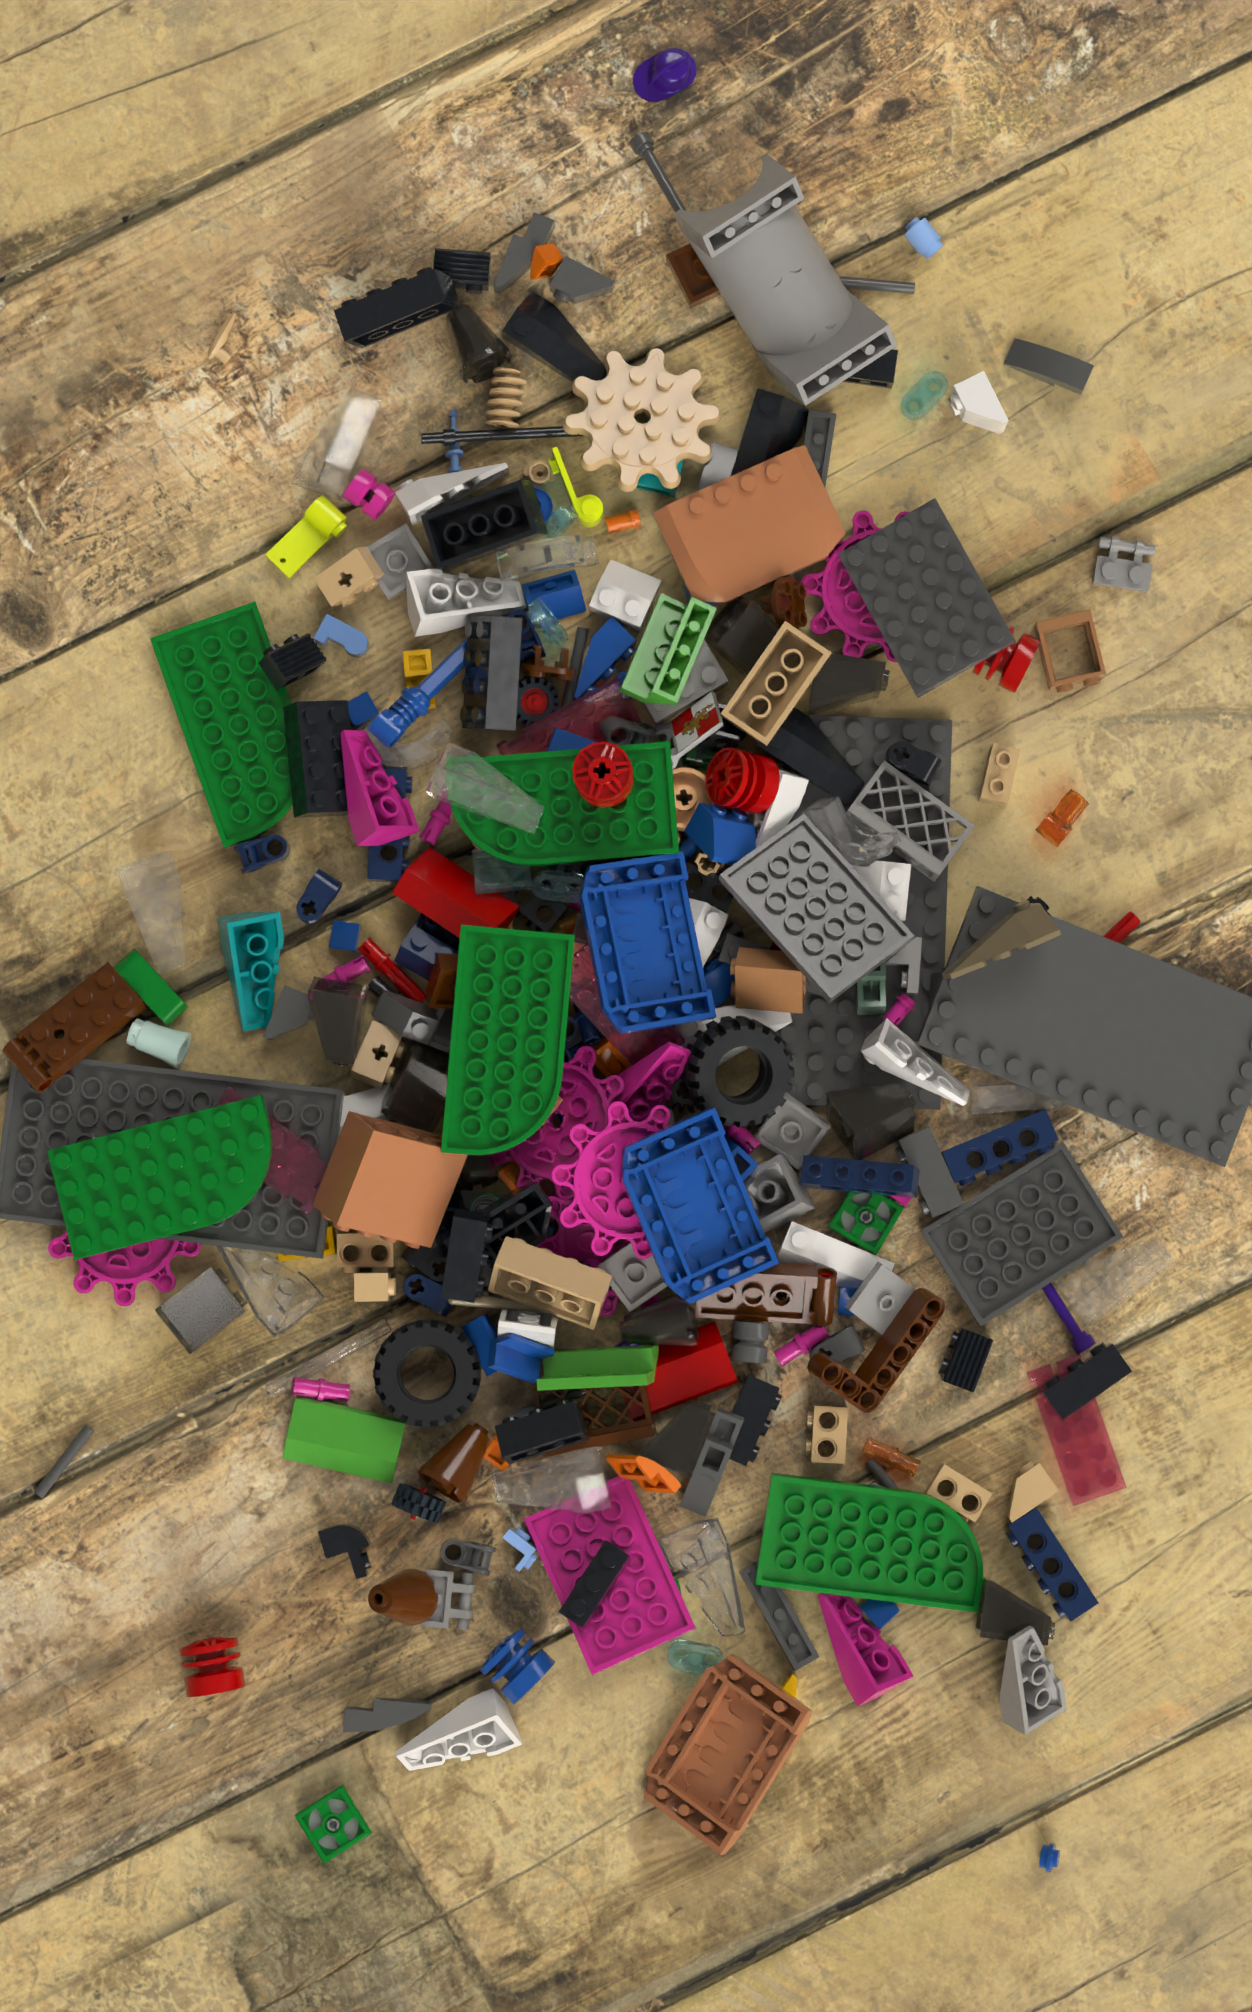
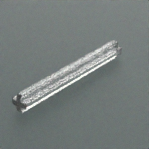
M383 1319L266 1384L265 1390L270 1398H274L291 1388L294 1377L308 1379L391 1333L392 1329L388 1321Z

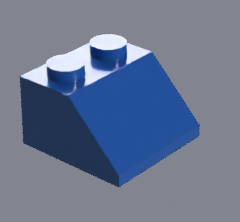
M699 803L684 830L709 859L714 862L733 865L756 848L755 826L747 818L748 814L737 808L728 809L712 803V805Z

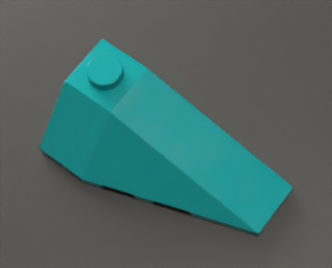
M243 912L219 917L217 922L221 947L241 1030L244 1032L267 1027L272 1016L275 997L274 986L276 974L279 973L280 950L283 949L284 942L280 912Z

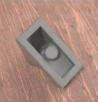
M922 937L913 939V941L886 962V965L907 966V971H902L901 987L905 988V994L907 995L918 994Z

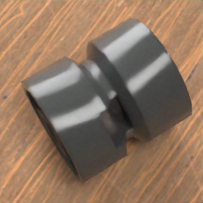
M733 1321L732 1337L736 1339V1343L731 1345L730 1361L766 1363L768 1348L763 1343L768 1340L769 1324Z

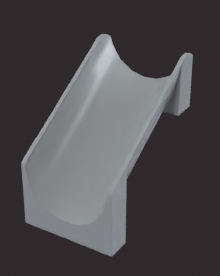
M766 154L761 157L763 161L762 173L756 183L741 197L727 205L708 211L690 212L678 210L674 213V216L683 234L696 252L769 374L806 406L895 348L897 343L889 324L846 289L795 204L805 198L796 177Z

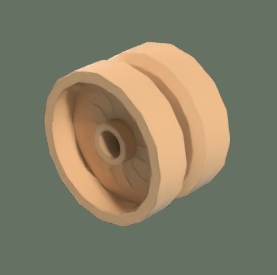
M680 767L673 769L678 832H685L684 830L699 803L709 805L713 803L706 792V776L693 768ZM681 796H686L689 799L688 805L682 806V802L678 801Z

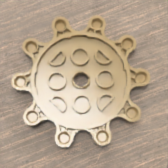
M658 348L650 350L646 355L645 362L639 366L627 364L620 353L611 351L605 355L603 360L607 372L604 379L595 381L580 376L572 382V391L576 396L584 400L585 409L583 412L565 417L562 425L563 430L570 435H583L589 440L590 447L580 458L581 467L587 471H594L604 464L613 465L618 471L617 485L622 491L631 492L636 489L640 477L647 473L656 475L665 488L674 489L680 484L681 480L677 469L678 463L681 460L692 459L698 463H707L711 460L713 455L712 449L699 438L698 433L704 426L716 425L721 419V412L714 405H703L695 401L694 392L703 384V375L697 369H690L681 375L670 374L665 369L666 355ZM645 412V415L650 420L645 424H641L634 417Z

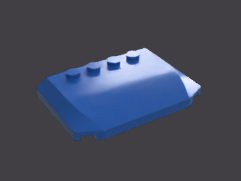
M683 852L591 865L586 869L579 896L600 1006L619 1034L716 1018L711 989L707 990L685 882L689 878Z
M715 1107L708 1108L624 1146L622 1150L621 1181L662 1280L689 1304L779 1264L769 1237L765 1236L724 1136L726 1133Z

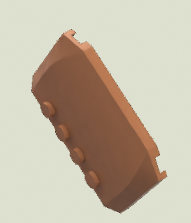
M805 445L793 448L674 501L653 513L654 519L690 597L702 602L715 604L731 602L777 581L780 577H786L826 559L846 534Z
M730 1654L720 1663L712 1665L700 1677L647 1765L646 1776H648L647 1791H644V1798L720 1855L726 1854L740 1837L807 1727L812 1714L810 1708L735 1654Z

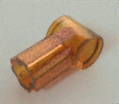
M1070 789L1053 812L1050 811L1035 831L1058 847L1072 830L1071 826L1089 803L1079 793Z

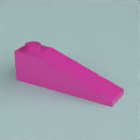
M343 730L340 734L348 819L356 845L380 846L417 833L419 828L412 807L407 798L402 799L394 785L397 782L393 775L388 777L381 765L382 757L366 731Z
M667 1042L617 1075L623 1079L625 1089L620 1095L615 1097L612 1103L615 1101L623 1102L627 1106L629 1116L633 1121L640 1122L645 1120L654 1106L664 1105L666 1099L670 1100L673 1093L671 1088L674 1081L680 1078L691 1054L690 1050Z
M825 1593L817 1595L843 1682L857 1707L882 1696L914 1677L900 1651L894 1645L889 1647L879 1636L881 1631L876 1625L871 1627L862 1617V1610L849 1596Z

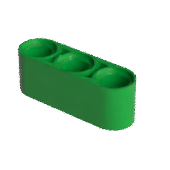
M133 948L113 967L167 1026L189 1008L136 949Z

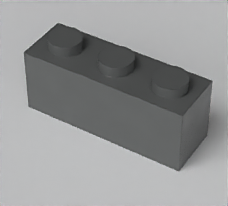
M930 1127L897 1141L899 1147L895 1148L900 1162L915 1165L920 1170L918 1190L922 1198L918 1199L924 1215L929 1213L930 1217L934 1218L964 1204Z

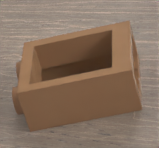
M1091 609L1037 621L1034 624L1036 639L1041 640L1038 647L1049 690L1056 689L1057 693L1072 690L1075 684L1083 683L1084 687L1101 683L1100 678L1106 675ZM1083 626L1094 671L1056 680L1045 635Z

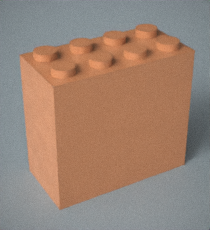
M349 1111L312 1205L321 1212V1217L332 1221V1226L339 1230L348 1232L349 1229H355L357 1233L366 1237H372L375 1234L391 1243H396V1240H400L412 1248L419 1249L420 1245L431 1248L467 1155L442 1153V1135Z

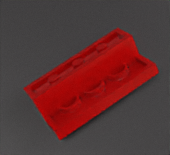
M433 848L425 851L405 870L392 894L458 938H460L461 925L507 929L521 907Z
M715 1321L653 1344L659 1346L655 1379L653 1383L646 1385L652 1415L738 1382ZM624 1386L621 1388L634 1396L639 1386ZM639 1393L636 1398L642 1401L641 1393ZM622 1394L627 1406L631 1399ZM633 1402L628 1409L631 1418L635 1421L645 1418L644 1408Z

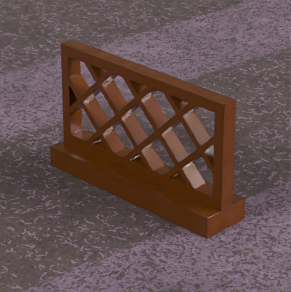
M646 1385L639 1386L634 1396L621 1387H614L607 1400L593 1392L594 1388H590V1390L582 1388L581 1390L587 1394L579 1405L581 1408L589 1396L603 1404L596 1417L582 1409L583 1415L592 1420L587 1429L589 1440L544 1453L543 1457L654 1437L657 1434V1430L652 1418ZM533 1388L532 1394L535 1409H547L541 1403V1393L551 1392L560 1398L558 1400L560 1402L569 1400L565 1396L570 1389H566L563 1394H560L557 1390L537 1391V1388ZM617 1390L631 1399L623 1412L609 1403ZM639 1393H641L642 1401L636 1398ZM633 1402L644 1408L646 1419L635 1421L626 1415ZM606 1407L620 1415L614 1425L607 1426L598 1420ZM622 1418L628 1421L626 1423L619 1424ZM595 1423L601 1426L600 1428L592 1429Z

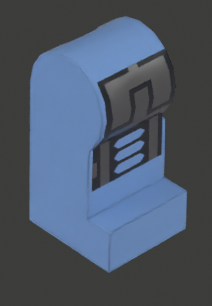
M328 614L325 615L314 636V640L318 644L325 647L327 642L331 641L345 648L346 652L355 658L364 656L369 649V642L364 633Z

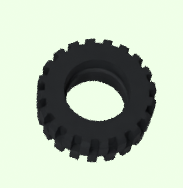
M730 1016L721 1017V1022L719 1023L711 1021L706 1024L707 1030L705 1032L697 1031L694 1035L697 1038L694 1045L688 1043L686 1048L690 1050L691 1054L684 1068L686 1071L681 1075L682 1083L687 1086L685 1092L688 1098L694 1102V1105L700 1111L711 1107L716 1108L723 1125L731 1126L734 1124L740 1128L747 1127L750 1122L755 1126L762 1123L761 1117L767 1116L771 1118L775 1115L776 1112L773 1109L777 1105L782 1107L786 1102L783 1096L785 1092L790 1093L793 1084L788 1082L789 1077H794V1068L789 1065L793 1058L791 1052L785 1049L787 1044L784 1040L777 1036L775 1031L759 1021L748 1019L745 1016H736L734 1019ZM741 1046L749 1047L757 1053L760 1063L759 1074L755 1083L749 1090L740 1095H724L718 1090L715 1080L719 1061L727 1052Z
M418 1320L397 1328L381 1344V1348L374 1360V1387L376 1394L381 1399L382 1405L396 1419H400L411 1426L431 1428L442 1426L455 1420L472 1404L481 1383V1364L475 1347L463 1332L455 1326L439 1320ZM420 1347L440 1349L450 1358L454 1368V1379L451 1387L444 1395L433 1400H422L414 1397L406 1390L401 1379V1367L405 1358L413 1350Z

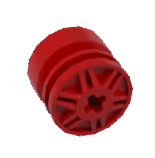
M1010 626L1009 630L1013 635L1014 627ZM1024 633L1017 642L975 665L972 673L979 675L982 667L986 665L990 668L984 679L989 680L998 671L1001 673L998 686L1015 693L1041 640Z
M605 741L592 743L583 748L575 758L572 768L573 780L581 797L590 805L600 808L614 807L623 802L630 794L634 783L633 769L625 751L616 744ZM601 767H606L607 772H610V774H605L604 779H600L598 773H595L599 772Z
M732 747L723 748L715 754L708 766L705 780L707 795L711 802L719 806L737 808L740 811L753 814L762 813L771 806L776 798L780 782L779 769L775 761L768 756L748 753Z
M211 1637L194 1641L185 1647L179 1648L180 1656L193 1655V1659L181 1663L182 1667L195 1668L196 1671L195 1674L184 1678L187 1697L212 1695L246 1686L243 1667H229V1661L241 1656L240 1652L227 1653L228 1648L239 1645L238 1638Z

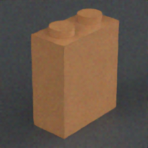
M739 947L737 958H732L730 974L735 975V979H732L731 996H735L736 1008L803 1014L806 999V977L785 953L779 950Z

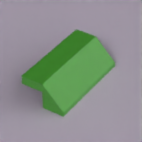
M661 593L619 692L643 703L677 705L717 608L693 597L690 598L687 604H684Z
M638 1345L554 1350V1356L543 1359L544 1376L536 1379L537 1391L649 1385L655 1379L659 1346Z
M296 1395L286 1436L283 1459L393 1483L406 1422L395 1417Z

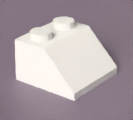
M984 371L953 386L949 396L951 400L948 401V405L954 416L959 415L962 422L997 434L1004 432L1009 420Z
M610 559L591 599L589 611L608 619L613 617L618 623L640 632L662 580Z

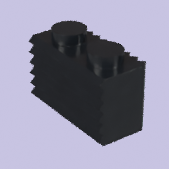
M435 248L433 269L435 268L451 276L454 288L466 289V292L470 294H482V290H489L490 252Z
M307 633L301 637L298 634H294L283 642V646L279 647L277 644H274L263 652L265 656L258 664L276 691L314 673L326 662V657L323 656V652H320V648L317 647V643L311 638V634Z
M960 1328L958 1332L953 1331L948 1343V1347L952 1348L948 1359L943 1358L938 1373L942 1375L941 1381L974 1393L993 1339L964 1328Z

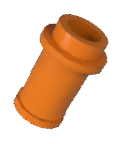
M630 508L629 512L605 517L609 535L630 528L637 530L636 527L641 526L637 509L632 511Z

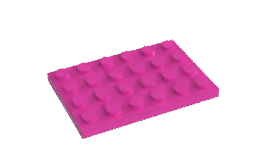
M617 1476L524 1518L561 1606H563L605 1540L631 1557L628 1565L585 1630L568 1619L592 1676L696 1629L630 1479H621L620 1476Z

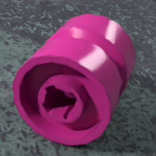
M364 468L351 481L344 492L343 498L355 507L361 505L362 512L375 521L387 509L395 496V491L385 483L378 484L377 477ZM374 492L375 495L372 497V499L370 501L367 500L370 494Z

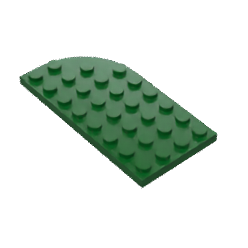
M252 602L150 638L224 849L269 831L293 807L283 707L292 703L286 687L276 691L258 664L265 656L263 652L271 644L257 604Z
M670 741L618 745V747L625 751L631 762L634 783L626 799L614 807L600 808L590 805L579 794L573 780L572 768L576 756L582 749L445 760L450 805L461 829L477 847L496 859L515 865L545 866L679 854ZM601 767L599 772H595L598 773L600 779H604L605 774H610V772H607L606 767Z
M461 925L442 1133V1153L487 1155L505 1151L532 1136L550 1115L557 1101L562 1082L575 935Z
M263 1095L47 1150L74 1260L214 1225L232 1217L243 1209L260 1189L267 1175L272 1156V1132Z
M771 1472L754 1580L755 1585L978 1613L983 1584V1562L979 1545L966 1521L945 1502L918 1491Z

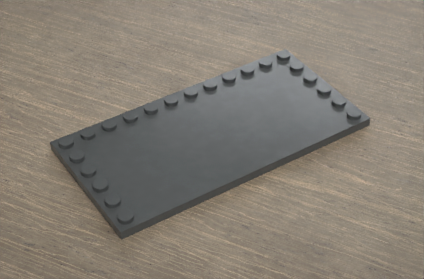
M977 886L944 971L1004 915L1014 911L1013 906L1019 902ZM1051 915L1049 916L1059 928L1061 935L1030 949L1017 950L1014 948L1010 957L996 961L986 960L988 963L986 966L957 978L944 979L943 976L941 977L918 1036L917 1045L1221 1167L1226 1166L1252 1098V997Z
M83 1059L57 1079L47 1090L37 1093L12 1064L0 1148V1219L66 1227L47 1150L263 1095L272 1132V1156L267 1175L256 1195L238 1213L220 1223L160 1239L323 1259L328 1220L321 1217V1212L312 1204L339 1137L345 1090Z

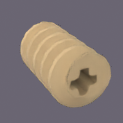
M496 367L493 370V374L497 377L491 381L495 388L489 391V395L494 399H490L487 402V406L492 410H488L485 413V417L490 421H485L484 423L504 429L518 428L519 424L512 421V418L520 417L521 413L514 410V407L522 406L523 402L517 400L516 396L524 395L525 393L518 388V385H524L527 381L520 378L522 372L518 370Z

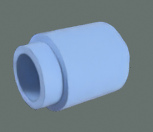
M916 217L904 227L907 230L904 234L905 238L920 256L924 255L926 259L930 258L944 246L940 241L942 237L926 218L920 220Z

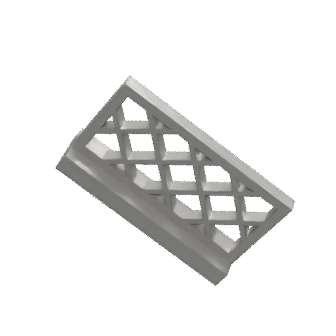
M885 760L844 815V818L908 864H911L912 867L933 882L936 881L975 827L971 822ZM884 770L894 777L896 787L881 788L879 777ZM876 784V789L870 790ZM911 789L917 793L918 803L904 805L902 790ZM897 791L899 806L884 807L882 793ZM877 794L880 808L869 809L861 801L866 795ZM935 806L938 808L941 819L926 821L924 807ZM919 808L922 822L907 824L905 810ZM900 810L903 825L892 826L887 822L885 812ZM957 822L966 830L961 836L949 838L947 823ZM942 824L944 838L930 840L928 826ZM923 827L925 841L914 842L910 839L908 829ZM950 842H956L953 848L951 849ZM946 843L947 856L943 861L932 854L931 845Z

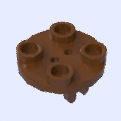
M790 576L780 577L774 583L772 593L760 598L762 602H767V606L762 607L761 612L773 614L780 628L785 621L796 629L805 627L807 624L804 598L806 597L805 585L797 583Z
M540 645L533 646L531 664L522 663L521 669H524V675L545 678V672L552 673V678L571 681L573 675H576L577 670L568 668L569 649L561 648L560 659L555 661V666L544 665L545 660H541L542 647Z

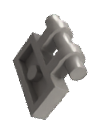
M1111 536V538L1100 537L1098 548L1109 549L1108 557L1099 555L1096 557L1092 584L1147 593L1149 591L1153 564L1143 563L1142 557L1143 555L1154 556L1155 545L1145 544V541L1136 540V542L1120 540V537ZM1118 551L1133 553V560L1118 559Z
M426 1568L425 1572L435 1583L433 1585L435 1593H438V1603L436 1611L431 1618L421 1623L420 1626L448 1629L449 1619L452 1617L458 1618L457 1629L468 1630L469 1619H472L473 1610H470L471 1596L475 1593V1584H473L474 1573L463 1572L462 1583H454V1571ZM452 1592L460 1593L459 1608H451Z

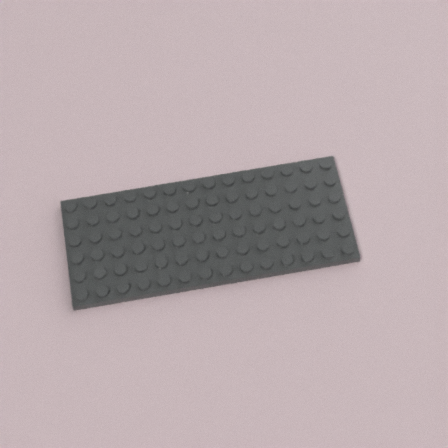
M808 715L865 782L859 794L884 760L886 761V752L889 747L896 742L904 741L921 750L930 752L942 760L930 786L912 779L905 773L903 774L950 807L952 720ZM899 749L897 752H893L897 755V761H900L903 758L906 759V757L903 756V749ZM884 770L879 777L881 788L896 787L894 777ZM808 782L800 807L787 825L802 814H805L845 859L908 864L844 818V815L850 808L849 806ZM876 784L870 790L876 789ZM913 790L901 791L904 805L918 803L917 793ZM897 791L882 793L884 807L899 806ZM877 794L866 795L861 801L869 809L880 808ZM935 806L924 807L926 821L941 819L938 808ZM919 808L905 810L907 824L922 822ZM900 810L885 812L889 824L892 826L903 825ZM942 824L928 826L930 840L944 838ZM923 827L908 829L910 839L914 842L925 841ZM946 843L931 845L932 854L943 861L947 856ZM948 864L935 882L911 866L906 919L903 923L915 935L914 939L922 937L919 989L917 995H907L916 1002L913 1007L915 1010H910L897 1027L915 1043L930 1008L931 973L942 972V968L945 967ZM886 965L885 1015L898 1000L896 997H900L902 993L905 994V988L901 987L902 971H907V966ZM856 983L830 1003L824 997L806 991L803 1014L791 1013L793 1022L776 1032V1035L781 1037L787 1044L785 1049L791 1052L793 1058L789 1065L794 1068V1077H789L788 1080L793 1086L791 1092L786 1093L803 1105L940 1110L941 1096L881 1070L876 1064L873 1065L864 1058L861 1052L863 1043L884 1021L882 1018L885 1015H857ZM920 1046L942 1065V1054Z

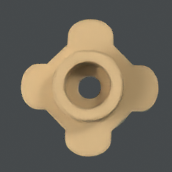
M539 458L537 462L524 468V475L529 477L536 488L542 489L546 483H552L556 480V474L553 475L546 458ZM542 472L543 475L538 476L537 473Z

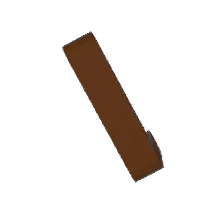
M919 1288L915 1290L855 1374L824 1353H817L810 1358L807 1367L808 1372L864 1413L874 1411L945 1311V1302L928 1289Z

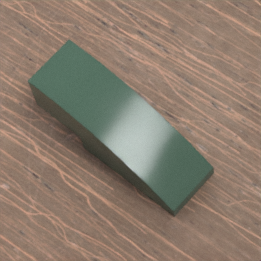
M886 961L856 983L857 1015H885Z

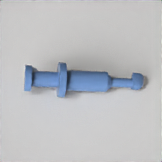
M455 409L449 413L451 418L450 429L459 431L456 428L458 413ZM459 442L455 443L454 446H449V450L445 452V457L451 460V468L448 469V473L462 471V467L459 465V458L464 456V452L460 450Z

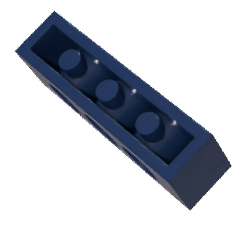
M383 768L388 777L393 775L397 782L394 786L401 798H407V793H412L413 777L408 776L407 769ZM410 835L380 846H369L367 875L369 882H399L408 868V860H404V849H409ZM387 846H392L397 850L396 857L390 861L384 860L381 856L382 850Z
M1044 1109L944 1150L941 1154L954 1183L959 1181L960 1185L963 1186L975 1181V1174L985 1171L986 1175H990L1002 1170L1001 1164L1009 1160L1014 1165L1028 1159L1026 1153L1037 1149L1038 1154L1053 1149L1052 1143L1058 1141V1137L1048 1113ZM1023 1130H1027L1033 1135V1142L1030 1146H1023L1019 1142V1134ZM997 1141H1002L1007 1145V1153L1003 1157H998L993 1152V1145ZM970 1152H977L982 1158V1162L977 1168H973L967 1163V1156Z
M803 1155L800 1183L804 1187L811 1189L917 1198L920 1170L911 1164Z
M1036 1507L1013 1523L1009 1522L1006 1524L1010 1530L1005 1533L1014 1547L1019 1545L1025 1553L1021 1557L1029 1571L1036 1570L1040 1576V1579L1037 1580L1038 1585L1045 1595L1051 1593L1056 1601L1052 1606L1061 1619L1066 1616L1071 1622L1099 1604ZM1032 1534H1039L1042 1539L1041 1545L1037 1549H1030L1027 1545V1539ZM1047 1558H1055L1057 1561V1568L1052 1573H1046L1043 1570V1562ZM1062 1582H1070L1073 1587L1072 1593L1066 1597L1060 1596L1058 1593L1059 1585Z

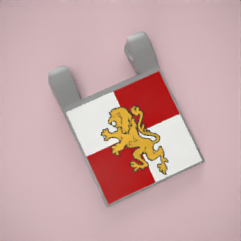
M713 690L670 722L654 726L657 730L653 736L654 738L659 734H664L659 738V742L670 741L673 737L675 748L671 749L672 769L677 766L680 757L724 726L716 693Z

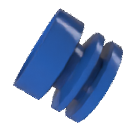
M522 1628L506 1636L490 1652L484 1665L479 1670L483 1675H486L493 1667L498 1670L489 1680L491 1683L498 1681L504 1676L507 1682L500 1692L513 1705L555 1664V1661L543 1649L537 1651L532 1656L528 1653V1650L534 1643L532 1638L523 1646L518 1643L526 1634Z

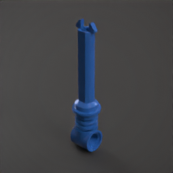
M467 638L419 685L409 689L404 688L401 691L399 700H396L389 709L383 710L371 722L367 729L387 748L393 746L405 733L407 727L416 721V718L429 713L430 700L465 667L463 656L465 650H467Z

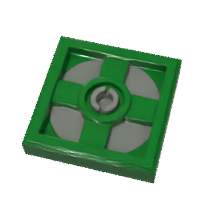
M848 1192L827 1227L873 1255H877L904 1207L885 1195Z
M343 1784L294 1815L324 1864L373 1833Z

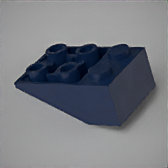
M421 913L400 945L394 961L429 981L437 953L458 954L460 938Z

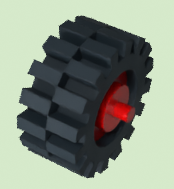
M523 677L524 679L519 680L516 720L528 727H540V725L548 724V721L553 720L556 711L558 712L560 698L556 688L543 677Z
M399 1483L391 1504L398 1509L410 1513V1518L413 1520L418 1516L430 1522L438 1523L446 1501L427 1493L428 1488L424 1486L420 1490Z

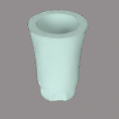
M136 1019L129 1029L126 1043L136 1047V1050L147 1053L178 1069L188 1052L191 1033L170 1029L150 1021L144 1022Z

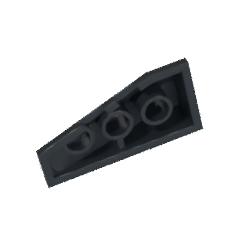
M533 291L517 307L502 330L503 339L571 382L580 376L595 381L606 377L607 372L604 364L560 310Z
M757 388L731 476L791 450L802 436L809 409L785 396Z
M795 707L767 746L760 741L756 744L755 749L790 771L808 779V782L849 807L865 784L811 718Z

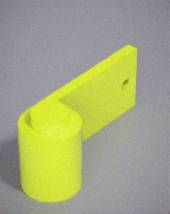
M558 447L552 448L554 459H548L553 475L556 473L560 474L578 522L588 528L599 525L604 515L602 501L597 496L591 494L576 497Z
M321 495L306 510L304 518L265 554V557L290 579L333 536L338 538L347 529L348 525L345 523L348 518L324 495Z

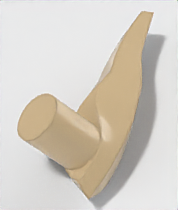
M232 312L221 326L208 350V359H212L215 356L225 365L231 359L232 355L225 351L222 346L228 340V334L235 320V312Z

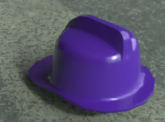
M670 48L652 56L640 64L634 73L633 85L635 92L648 102H660L686 89L696 77L697 67L694 59L686 51L677 48Z

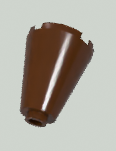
M477 1423L473 1426L467 1424L420 1467L417 1472L418 1475L427 1484L432 1480V1484L436 1486L435 1490L456 1503L461 1502L464 1504L490 1443V1439L487 1436L489 1432Z
M405 1569L375 1585L369 1592L368 1603L373 1611L404 1625L414 1626L431 1618L436 1611L438 1593H435L433 1585L435 1583L426 1572L418 1569Z

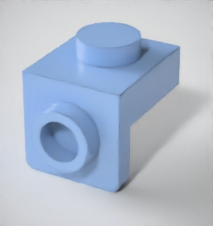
M510 1527L504 1534L503 1539L524 1554L515 1569L519 1572L523 1567L528 1570L538 1557L534 1554L537 1548L529 1541L531 1536L520 1527H517L516 1530Z

